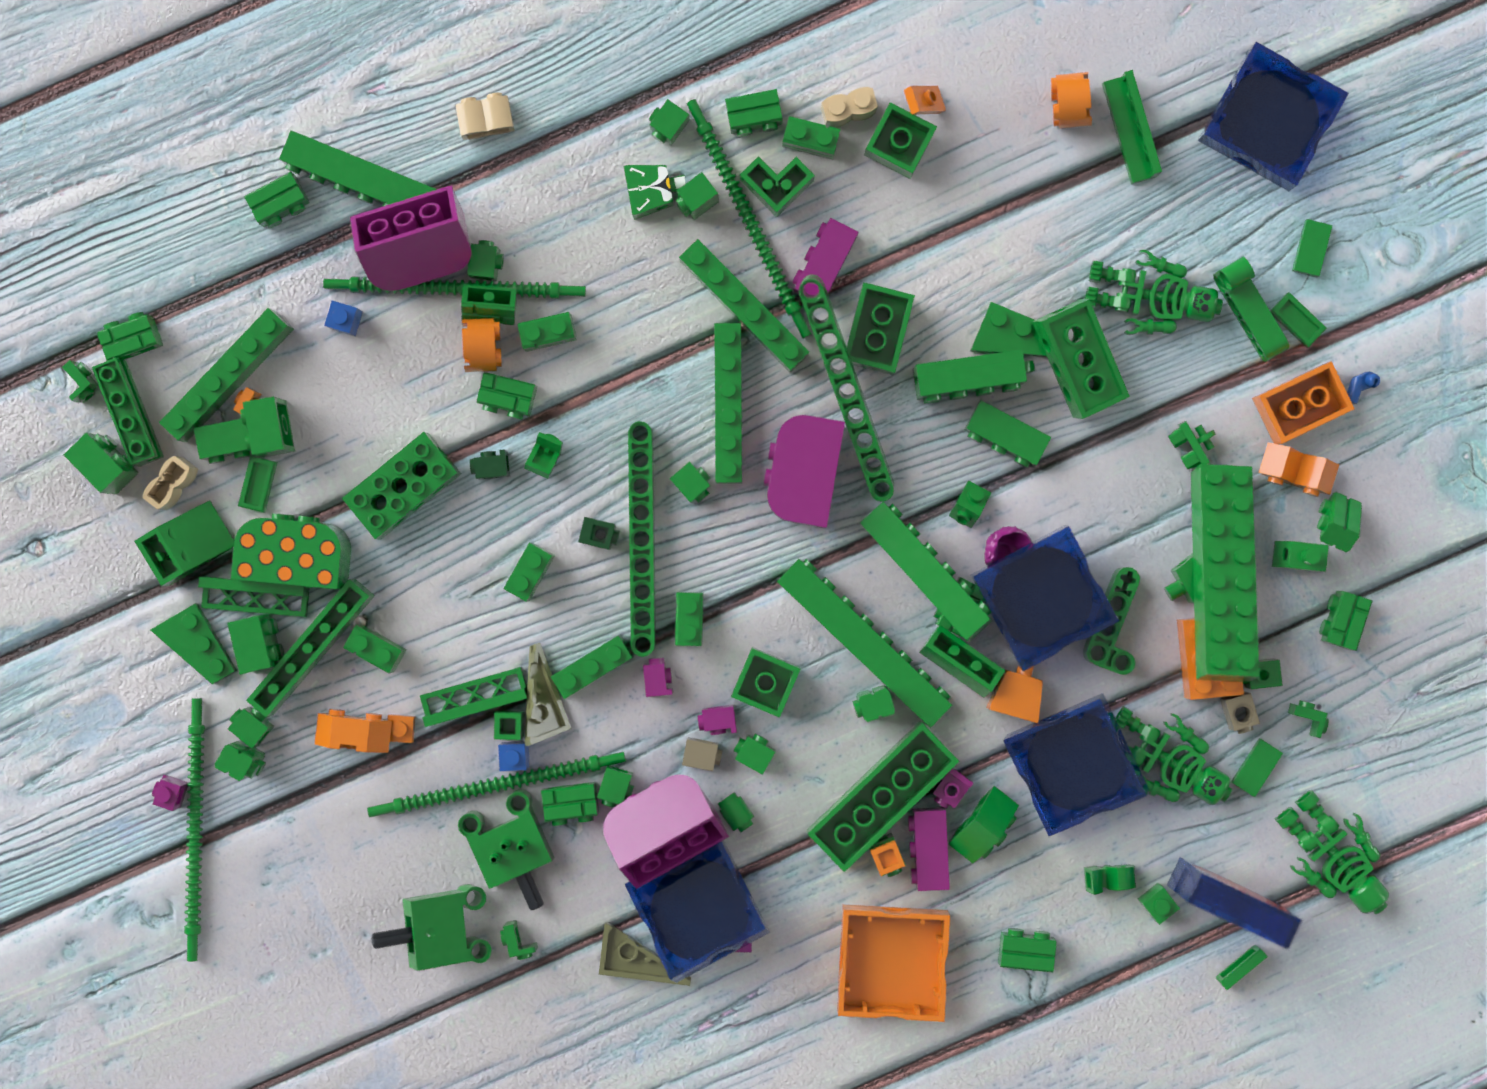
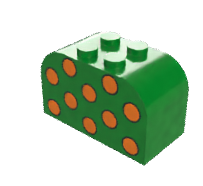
M272 513L271 519L255 518L244 523L236 533L231 580L341 589L349 580L351 543L341 528L332 524L320 523V518L298 516V521H294V515Z

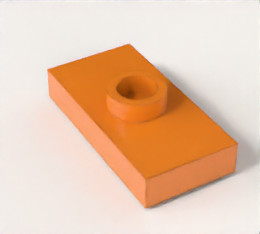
M910 86L904 89L912 115L940 114L946 111L938 86Z

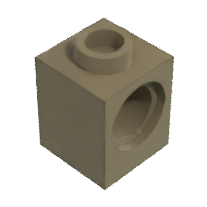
M1244 691V695L1227 696L1220 699L1230 730L1242 734L1254 730L1253 726L1260 724L1251 693ZM1239 707H1244L1246 716L1238 721L1235 717V712Z
M688 737L682 765L713 771L714 765L720 766L723 750L718 749L719 743Z

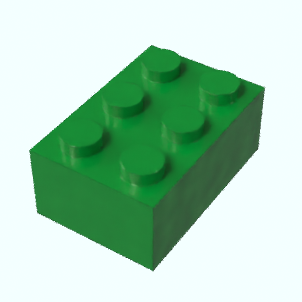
M863 282L847 343V349L853 365L890 375L895 374L915 295Z

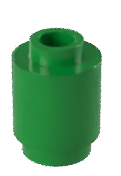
M735 792L718 803L721 809L719 812L732 831L738 829L741 833L753 825L751 819L755 816L742 797H738Z

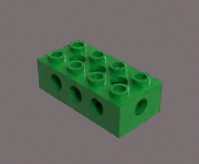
M1079 299L1032 321L1073 418L1085 419L1130 397L1089 299ZM1070 329H1072L1073 331V338L1071 341L1068 337ZM1082 353L1084 359L1083 363L1080 365L1078 358L1079 355ZM1092 378L1094 384L1093 387L1090 389L1089 380Z
M422 432L342 499L373 538L381 540L462 473L432 436L427 432ZM425 462L428 466V471L421 477L417 472V468L421 463ZM405 479L407 489L405 492L400 493L397 489V484L400 480ZM380 496H384L387 500V504L382 510L377 506V500Z

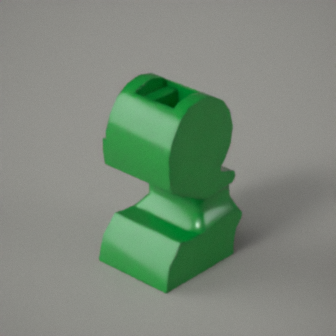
M1134 865L1084 867L1085 888L1087 892L1093 895L1102 893L1103 888L1114 891L1136 888Z

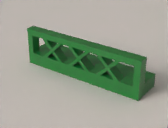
M1133 70L1124 72L1121 77L1103 82L1102 87L1132 185L1156 178L1162 172L1135 76Z
M199 577L198 587L203 588L201 608L307 617L310 587L217 577ZM210 588L220 589L226 598L219 604L209 603ZM227 590H234V591H233L231 594H229ZM239 591H246L252 598L245 606H239L233 599V596ZM253 592H258L259 594L255 596ZM265 593L273 594L278 600L271 608H265L258 600ZM290 596H302L301 611L291 610L284 601ZM229 600L233 605H226L225 603ZM256 603L259 607H250V606H251L252 604ZM280 605H282V606L284 607V609H276V608L279 607Z
M522 667L420 695L425 716L422 717L425 727L527 699V685ZM517 674L521 689L510 691L502 686L507 676ZM502 678L499 684L492 681L495 679ZM488 682L497 687L492 697L485 698L477 693L482 683ZM477 685V686L475 687L474 691H472L471 689L467 688V687H471V686ZM463 689L472 694L467 704L459 705L452 701L457 690ZM500 689L503 690L504 692H506V693L497 695V693H498V691H499ZM451 692L449 698L443 696V694ZM437 696L446 701L441 711L431 714L428 698ZM474 696L477 697V698H479V699H481V700L472 702ZM449 703L455 706L454 708L447 709Z

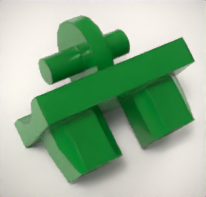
M1187 421L1178 424L1179 428L1169 434L1168 438L1174 448L1187 441L1191 446L1192 451L1180 457L1186 469L1197 467L1199 464H1209L1210 461L1200 443L1203 442L1207 451L1214 448L1210 440L1211 437L1216 435L1214 429L1206 433L1201 424L1195 427L1199 435L1196 438Z

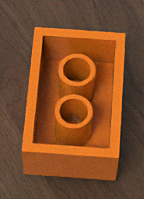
M1332 361L1252 398L1273 443L1278 445L1355 409Z
M1195 618L1177 619L1184 698L1196 700L1244 695L1243 682L1196 680Z

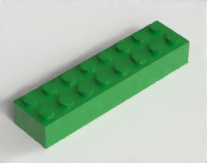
M1199 464L1191 472L1196 680L1250 682L1259 677L1252 466Z

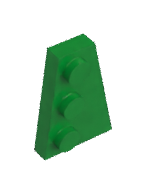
M990 302L970 351L1000 353L1023 349V355L1047 357L1032 321L1034 319Z
M198 603L191 605L150 630L211 684H215L237 671Z

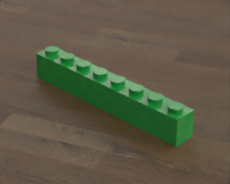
M798 559L777 582L931 728L952 706L948 701L951 696L941 686L935 689L929 683L932 678L922 668L916 671L910 665L913 660L902 649L897 653L891 647L893 641L883 631L878 635L871 628L874 623L864 613L859 617L852 610L855 605L845 595L842 598L838 597L833 592L836 587L826 577L822 580L814 574L817 570L815 566L807 559L803 562Z

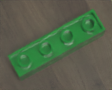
M113 358L93 366L92 370L130 465L141 467L163 458L164 455L126 360Z

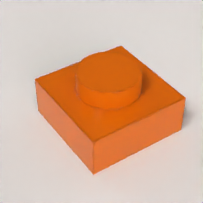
M246 387L244 391L241 390L234 400L236 405L233 410L240 413L241 409H244L242 402L260 399L262 394Z
M389 714L387 720L392 721L390 742L413 743L416 716Z
M895 840L870 850L880 876L905 866Z

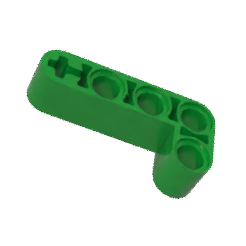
M1241 257L1214 273L1213 278L1256 352L1264 362H1267L1289 349L1290 346L1251 280L1255 277L1251 264L1245 257Z
M1121 567L1114 571L1083 648V655L1086 661L1121 675L1129 674L1135 668V658L1133 655L1125 650L1114 647L1140 582V576L1135 569ZM1128 573V578L1131 579V582L1125 583L1123 586L1124 581L1120 577ZM1115 588L1127 591V594L1115 592ZM1115 596L1120 597L1122 600V606L1117 611L1112 610L1110 607V601ZM1104 621H1109L1113 627L1108 635H1103L1100 630L1101 624ZM1099 645L1103 650L1101 658L1094 660L1090 654L1091 649ZM1124 655L1127 658V665L1119 670L1115 665L1117 657Z

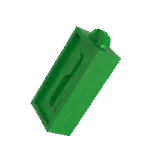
M1023 349L916 364L912 369L917 400H923L924 404L939 402V400H942L941 397L949 396L950 400L966 398L968 393L975 392L976 397L991 395L995 392L994 389H1002V393L1018 391V389H1021V385L1027 382L1026 373L1035 371V364L1033 360L1024 361Z

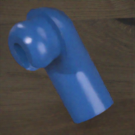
M1369 371L1354 376L1351 379L1347 394L1352 404L1358 403L1361 391L1375 388L1379 385L1380 377L1378 374Z

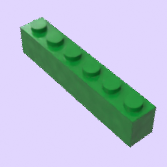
M290 130L279 160L286 165L284 169L300 175V172L303 171L310 174L309 179L324 185L325 181L334 184L333 189L348 194L349 191L359 194L358 199L369 204L377 201L383 204L382 207L437 190Z
M699 239L679 256L680 262L789 373L809 355V351Z
M267 308L159 423L177 441L187 443L194 435L193 428L202 427L285 340L294 328L276 311Z
M714 323L715 483L739 484L742 483L741 323Z
M882 502L860 524L964 639L970 642L993 621L988 616L992 611L982 601L978 604L971 597L974 593L964 581L959 584L954 579L953 575L956 572L946 561L941 564L935 558L938 552L928 542L925 545L922 544L917 538L920 535L919 531L911 523L906 526L902 522L900 517L903 514L893 503L888 506L885 502Z
M349 579L246 701L266 718L273 716L375 595L358 580Z

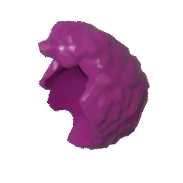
M1016 526L1002 527L991 534L986 541L984 551L985 564L991 568H996V573H998L1003 564L1013 555L1033 547L1031 538L1025 531L1018 529Z

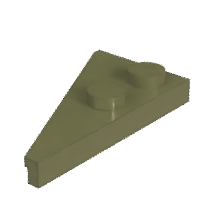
M540 642L529 646L525 724L526 746L572 729L557 687L551 679L552 674Z
M605 922L598 975L690 986L691 977L620 929Z

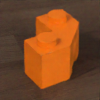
M1268 443L1258 473L1268 477L1267 482L1283 486V483L1304 489L1303 493L1319 497V493L1331 494L1339 464L1327 458L1304 454L1292 447Z
M329 709V713H318L315 745L332 749H356L359 752L388 753L392 721L382 719V714L366 713V717H353L345 715V710Z

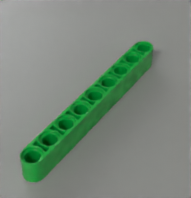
M808 275L800 284V298L870 494L877 501H887L893 496L894 479L825 284L819 276ZM811 282L815 283L819 287V292L815 295H810L805 291L804 286ZM817 308H823L827 311L828 317L824 320H818L813 312ZM831 333L836 336L837 342L833 345H827L822 337L825 334ZM839 358L846 363V366L842 370H837L833 368L831 362ZM848 383L855 388V391L847 395L840 390V387ZM860 409L864 415L860 419H854L849 415L850 410ZM862 433H867L871 435L872 440L869 443H861L858 440V436ZM870 458H877L881 464L873 468L868 466L866 461ZM879 482H885L890 488L887 491L881 492L875 488V485Z
M638 421L633 423L628 430L631 649L634 654L644 657L651 654L656 646L653 431L647 423ZM638 427H645L648 431V436L643 441H637L634 438V431ZM638 453H645L648 456L647 465L641 468L637 467L634 464L635 456ZM639 479H645L649 485L648 490L643 494H638L634 488L636 481ZM640 505L646 506L649 510V515L645 520H638L635 517V509ZM644 531L649 535V542L646 546L640 547L635 542V536L637 533ZM639 558H645L649 561L650 567L645 573L638 572L635 567L636 561ZM640 584H645L650 589V595L646 599H640L636 595V588ZM643 610L649 613L650 622L647 625H640L636 621V615L639 611ZM646 637L649 639L651 646L648 651L643 652L637 648L638 638Z

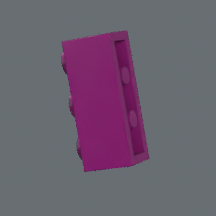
M830 218L827 224L823 222L816 234V237L820 238L816 247L810 246L804 260L808 261L803 271L799 269L792 281L796 285L794 292L799 294L800 284L806 276L817 275L823 280L827 293H829L859 232ZM811 282L804 286L805 291L810 295H815L819 292V287L815 283Z
M944 807L912 808L913 815H908V829L913 831L914 842H909L910 858H915V868L910 869L911 884H916L918 891L950 890L946 809Z

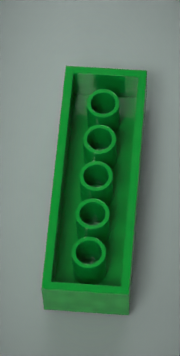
M919 721L807 829V834L845 872L960 761Z

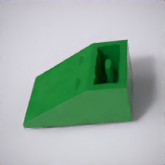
M211 500L154 528L134 541L161 586L173 585L234 548V539Z

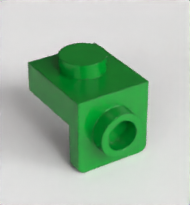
M71 360L62 366L79 386L69 396V399L77 403H84L91 399L95 394L94 390L99 385L90 376L92 374L90 368L83 362L78 363Z
M539 432L524 469L549 479L561 455L563 442L552 434Z
M968 480L949 516L959 524L972 528L980 517L991 492Z
M1299 700L1298 705L1290 703L1289 714L1313 720L1309 732L1310 736L1321 738L1322 733H1326L1329 725L1328 713L1315 710V704L1301 700Z
M517 920L506 922L503 926L504 930L500 931L503 946L507 945L509 957L517 956V960L532 957V953L538 949L537 942L522 945Z

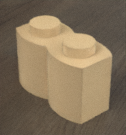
M861 87L851 91L848 95L837 94L826 98L821 104V112L826 127L837 128L847 124L850 120L862 121L869 119L875 115L878 105L873 88Z
M491 93L483 100L468 97L455 105L460 134L463 140L515 131L507 95L502 96V93Z
M173 456L169 458L161 467L159 477L152 480L145 488L143 499L159 510L172 508L180 499L182 489L188 487L196 478L198 468L184 457Z

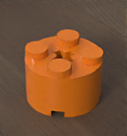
M1088 72L1056 75V78H1051L1052 101L1057 100V104H1053L1054 127L1059 126V129L1092 126Z
M494 318L462 319L463 327L467 326V328L462 329L463 359H465V363H469V365L464 366L465 372L497 371V367H502L501 348H496L495 342L501 341L499 322H494Z

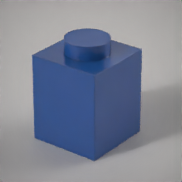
M331 301L324 326L356 337L363 311L353 306Z
M525 741L502 742L498 745L500 771L527 770L530 767L529 746L525 745Z

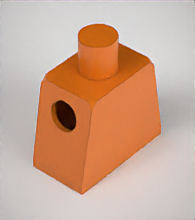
M1020 657L1016 672L1004 669L1005 672L998 681L986 708L1038 723L1043 680L1031 677L1035 661Z

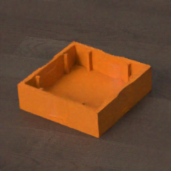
M843 904L837 1000L838 1016L864 1018L893 1016L906 1020L945 1022L947 985L945 980V962L948 955L950 914L948 910Z

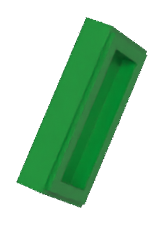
M1310 219L1304 221L1292 268L1293 272L1313 277L1320 276L1333 225Z
M1290 292L1286 293L1270 310L1273 317L1306 348L1310 347L1327 329Z
M250 456L238 502L239 507L265 513L278 462Z
M1259 738L1231 783L1251 796L1256 797L1283 753Z
M1253 945L1216 976V980L1222 987L1228 990L1268 956L1257 945Z

